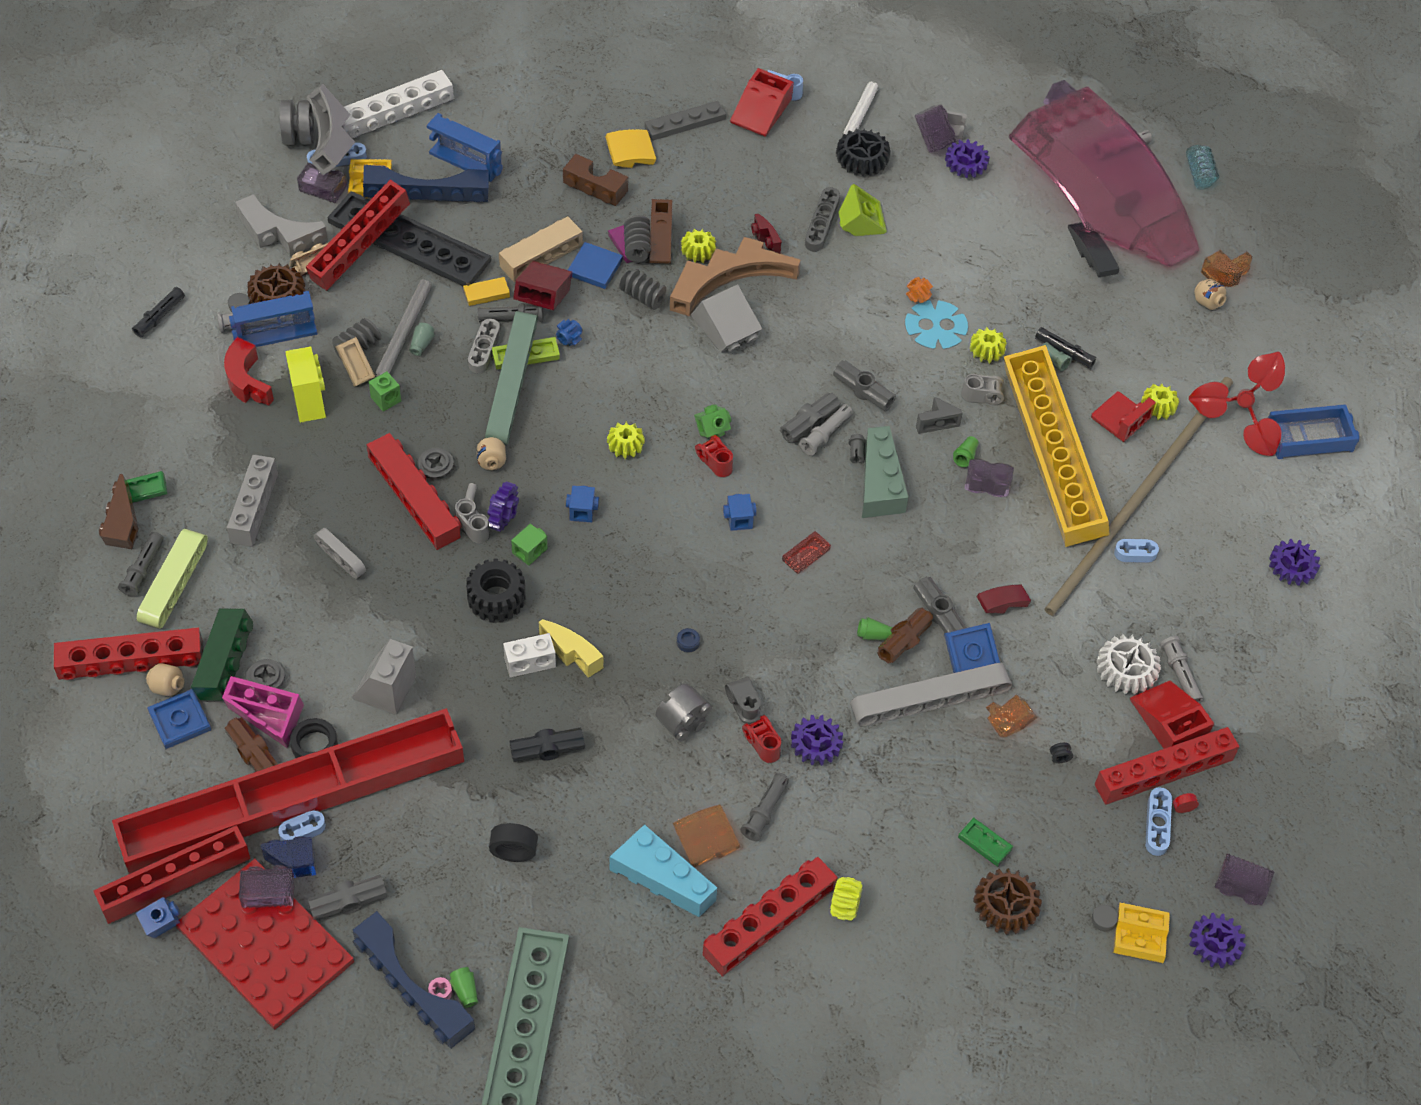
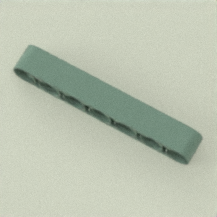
M519 311L515 312L485 438L493 437L501 440L504 445H508L538 320V315Z

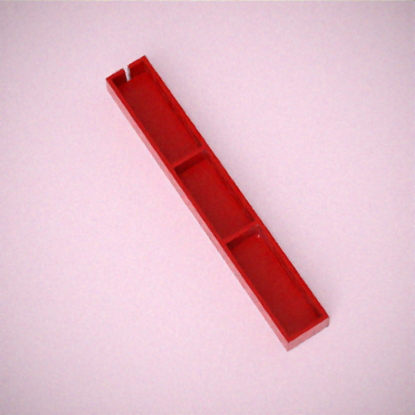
M445 708L114 819L112 823L128 873L131 874L236 825L242 836L246 837L281 825L283 822L313 810L322 811L463 763V747L456 730H454L449 712Z

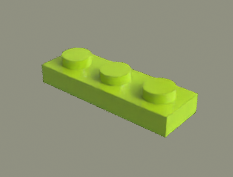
M556 337L533 340L527 365L559 360L560 354ZM507 345L492 347L496 370L502 368Z

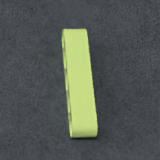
M188 529L181 531L138 609V622L159 629L165 625L206 549L207 535Z

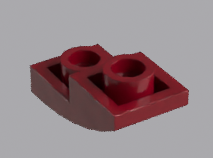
M759 213L754 214V223H751L753 236L756 235L758 241L765 242L766 249L781 254L782 241L777 231Z
M1022 584L992 588L978 593L976 596L985 613H1005L1008 607H1028L1031 602Z

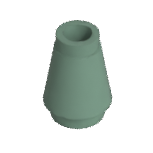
M423 322L415 326L409 351L416 356H421L422 352H424L435 337V329Z

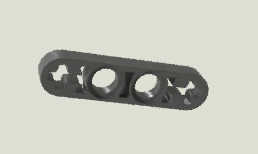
M834 187L825 188L821 193L805 238V247L810 251L816 252L821 250L825 243L840 199V192ZM831 196V202H827L828 198ZM826 209L829 210L830 213L822 214L820 211ZM822 224L825 226V228L818 229L815 227V225ZM814 236L818 237L816 242H813Z

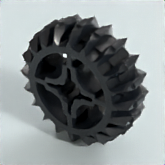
M856 128L854 132L849 130L847 134L842 135L837 143L836 154L841 168H846L847 173L854 172V176L859 173L863 177L864 174L871 176L873 172L878 174L880 170H884L889 163L891 150L889 142L886 141L885 136H880L879 132L873 133L872 129L865 131V128L859 131Z

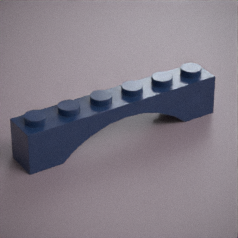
M364 165L363 197L373 198L389 180H392L406 190L409 199L488 202V170L467 169L451 177L425 180L401 175L386 166Z
M378 911L352 929L354 935L353 944L360 953L366 952L370 957L368 960L376 971L381 969L386 975L384 978L392 989L397 988L402 993L400 996L408 1007L413 1006L418 1011L416 1014L419 1020L425 1026L429 1024L434 1029L433 1034L441 1044L446 1043L452 1049L475 1030L474 1019L458 1001L430 994L416 985L407 976L395 954L393 928Z

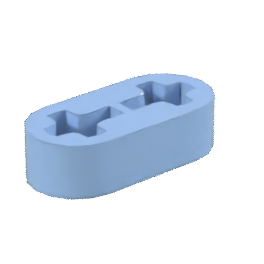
M1121 539L1116 544L1114 555L1122 562L1148 563L1156 559L1159 547L1156 542L1148 539Z
M315 810L306 812L283 822L279 826L280 840L285 845H296L321 834L325 830L326 824L321 812ZM315 820L318 825L313 827L310 821ZM291 829L294 832V835L289 836V834H287V830Z

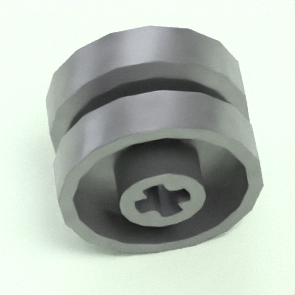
M281 100L280 129L283 145H295L297 132L302 145L313 144L314 115L308 100L298 101L297 113L292 100Z

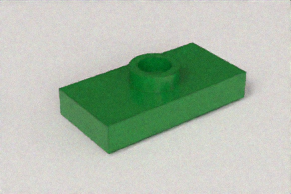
M163 471L127 480L133 503L167 494Z
M974 817L958 836L961 841L997 867L1013 849L1011 844Z

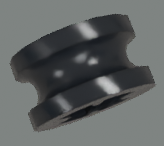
M1062 742L1051 746L1049 751L1052 755V761L1058 764L1070 761L1073 758V753L1070 751L1071 745Z

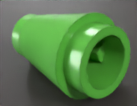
M967 437L953 452V460L958 466L968 467L974 462L979 444L975 437Z
M869 617L866 619L861 618L857 636L862 637V640H886L892 634V627Z
M463 967L449 974L451 978L449 982L463 1007L469 1008L478 1004L474 973L470 972L469 967Z

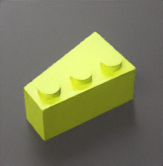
M311 346L285 351L299 422L326 418L321 391L325 390L318 355H313Z

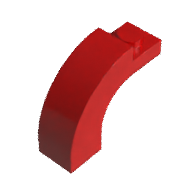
M237 337L229 346L224 358L228 385L232 393L242 402L246 403L252 398L258 403L270 406L274 401L271 386L247 374L249 369L258 360L256 346Z

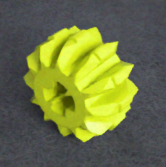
M694 229L692 232H686L685 237L681 240L682 255H685L687 260L693 259L694 263L697 261L704 263L705 259L711 260L716 249L715 237L711 235V232L705 233L703 229L701 231Z
M986 327L984 331L978 329L976 334H973L971 337L970 351L973 352V357H979L980 362L987 360L989 364L992 360L998 362L1006 350L1007 342L1003 338V333H996V328L989 330Z
M1162 383L1159 387L1153 384L1150 388H1146L1141 402L1143 403L1149 397L1156 402L1152 416H1156L1158 420L1161 417L1167 420L1170 415L1173 416L1179 404L1177 391H1171V386L1166 388Z
M626 421L624 425H621L617 422L616 428H610L607 443L610 452H615L616 458L620 455H623L624 459L628 455L634 458L636 453H641L642 446L645 444V438L642 428H637L635 423L629 425Z
M841 877L837 880L830 907L832 916L840 920L850 921L856 917L862 893L861 881L850 877Z

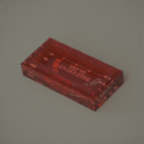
M814 531L782 556V561L799 574L828 552L831 545Z

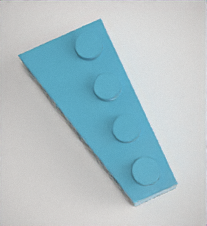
M645 824L609 857L610 871L616 874L620 873L628 877L629 881L649 888L650 892L671 900V903L697 917H700L716 902L717 887Z

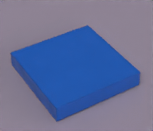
M584 242L568 270L573 271L572 278L606 289L623 261V255Z
M990 623L944 634L954 673L1000 663Z
M192 689L147 707L165 749L211 731L210 724Z

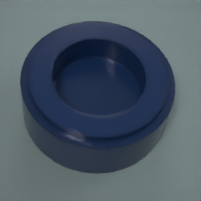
M691 628L681 630L677 634L676 643L678 648L683 652L697 650L700 645L699 633Z

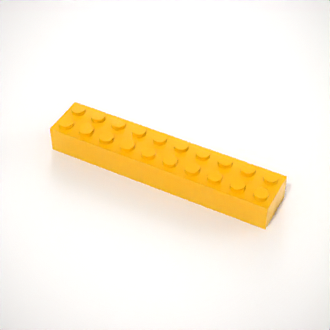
M1046 345L1004 356L1005 371L1065 547L1110 535L1109 521Z

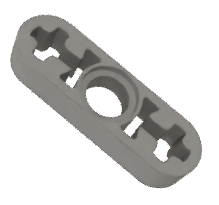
M486 319L479 327L468 356L469 369L474 373H482L488 368L492 357V347L496 346L500 336V325L495 319ZM490 328H493L489 333L490 336H488L487 331L490 330ZM481 343H488L490 345L486 349L478 347Z
M322 528L314 534L317 544L353 578L357 579L366 572L362 561L329 530Z

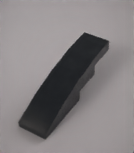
M1088 221L1068 225V230L1081 258L1085 257L1089 267H1094L1098 278L1119 273L1120 268L1111 251Z

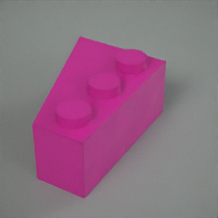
M231 676L222 697L228 709L288 748L291 733L297 725L304 706L300 695Z

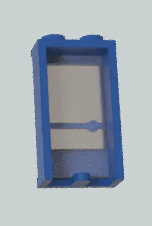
M437 113L427 124V129L433 131L429 136V140L435 141L438 138V142L429 151L430 155L463 170H488L489 182H492L496 176L501 174L503 165L501 163L502 151L499 140L496 141L457 122L449 121L448 118H443L440 113Z
M304 291L302 295L297 294L295 296L238 306L237 308L231 306L233 315L229 316L231 329H234L232 330L233 339L235 340L239 337L254 344L256 347L317 335L309 291Z
M1346 405L1272 411L1268 417L1275 420L1281 428V441L1275 453L1277 460L1290 456L1342 451L1353 452L1356 444L1359 442V432L1355 430L1353 416L1349 413Z

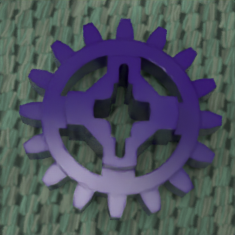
M967 139L966 143L959 140L958 145L953 142L952 146L947 148L945 161H947L946 167H951L950 172L957 171V176L964 174L965 178H968V175L976 177V173L982 175L983 170H987L990 156H988V150H983L984 145L977 146V141L972 144L969 139Z
M507 481L506 483L503 482L502 487H499L497 493L492 495L487 512L488 516H490L488 519L490 528L501 532L508 525V522L512 518L514 519L519 503V497H517L518 487L516 484Z
M1289 539L1287 544L1282 540L1279 546H1274L1269 560H1271L1269 567L1274 568L1273 575H1281L1279 580L1287 579L1289 585L1292 581H1295L1297 586H1300L1301 581L1308 584L1310 579L1315 578L1320 568L1318 564L1320 557L1315 556L1317 551H1310V544L1301 545V540L1294 543L1292 539Z
M811 715L809 721L803 717L801 725L795 724L794 731L791 734V748H795L796 756L802 754V762L810 759L811 765H814L815 761H819L822 766L825 759L831 763L833 762V755L839 756L840 749L843 746V732H839L838 724L832 726L831 718L824 721L823 715H820L819 719H815L814 715Z
M1211 913L1209 919L1203 915L1200 921L1194 923L1193 929L1189 934V937L1192 938L1189 945L1196 947L1193 952L1194 955H1202L1200 962L1203 963L1209 960L1210 967H1213L1216 962L1219 963L1220 968H1224L1226 962L1232 966L1235 959H1240L1246 947V944L1243 943L1246 936L1245 934H1239L1242 928L1240 925L1235 927L1232 925L1234 922L1233 918L1226 921L1225 914H1221L1220 918H1216V915ZM1208 928V932H1205L1204 935H1201L1202 931ZM1233 946V949L1227 953L1226 950Z

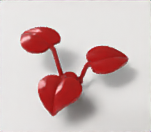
M1277 351L1254 358L1248 366V377L1257 384L1251 389H1242L1237 396L1227 398L1228 387L1225 384L1209 382L1196 388L1190 394L1189 401L1203 416L1208 418H1217L1223 415L1227 410V402L1237 401L1241 407L1248 408L1254 424L1248 425L1244 429L1243 436L1246 444L1258 454L1273 456L1281 441V428L1275 420L1270 418H1263L1258 422L1252 405L1255 402L1254 391L1260 386L1266 391H1273L1282 384L1285 376L1283 356Z

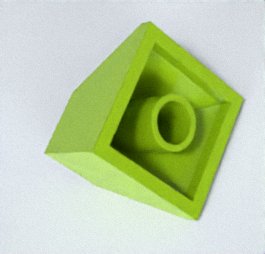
M851 185L839 210L841 228L854 236L886 233L887 230L880 201L857 185Z

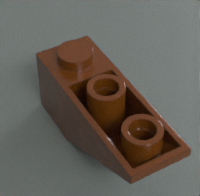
M652 199L650 263L671 264L672 200Z
M119 474L118 480L114 482L112 487V500L107 503L106 519L100 525L99 535L105 545L132 550L139 528L129 484L124 475Z

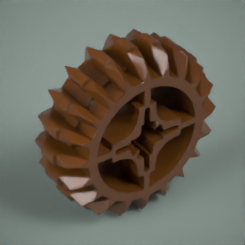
M270 263V266L267 268L262 266L261 271L255 270L254 275H250V281L247 284V294L251 304L295 296L297 294L302 295L305 291V282L300 272H297L295 267L290 269L288 264L282 267L280 263L277 266H273Z
M1009 868L1006 869L1005 873L998 869L995 875L989 872L986 878H982L979 885L976 886V895L973 898V902L976 904L974 909L975 912L980 913V921L987 920V928L993 925L995 926L996 933L1000 929H1004V933L1007 935L1010 929H1012L1017 934L1020 928L1026 931L1029 924L1033 925L1036 917L1039 916L1042 901L1039 899L1040 890H1034L1036 887L1035 882L1028 883V875L1023 878L1020 877L1019 870L1012 874ZM1004 887L1002 891H995L994 893H990L991 891L997 888ZM1025 909L1024 912L1011 916L1012 912Z

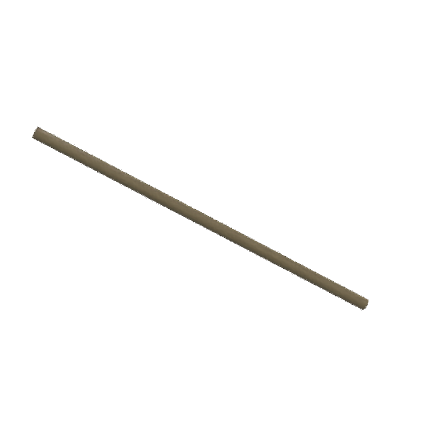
M1224 377L1220 383L1225 384L1229 389L1233 381L1229 377ZM1199 411L1195 414L1109 525L1110 535L1097 540L1044 610L1047 614L1053 616L1207 417L1203 416Z

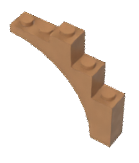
M744 237L736 254L715 249L708 266L687 261L670 296V311L690 316L696 305L707 294L719 286L745 277L767 275L797 280L800 273L801 260L763 249L764 242Z

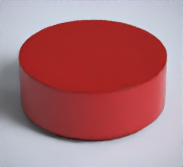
M1192 793L1182 794L1173 801V806L1177 813L1192 811L1199 805L1196 795Z

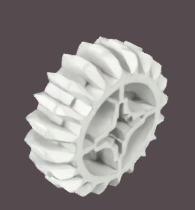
M1123 634L1120 636V639L1114 636L1111 642L1107 641L1104 644V647L1099 651L1096 662L1098 665L1097 672L1101 673V680H1107V687L1113 685L1115 686V692L1121 689L1124 695L1128 691L1135 695L1138 690L1144 692L1147 688L1150 689L1159 677L1161 665L1159 664L1160 657L1156 656V649H1150V642L1142 643V637L1135 640L1133 634L1127 639Z

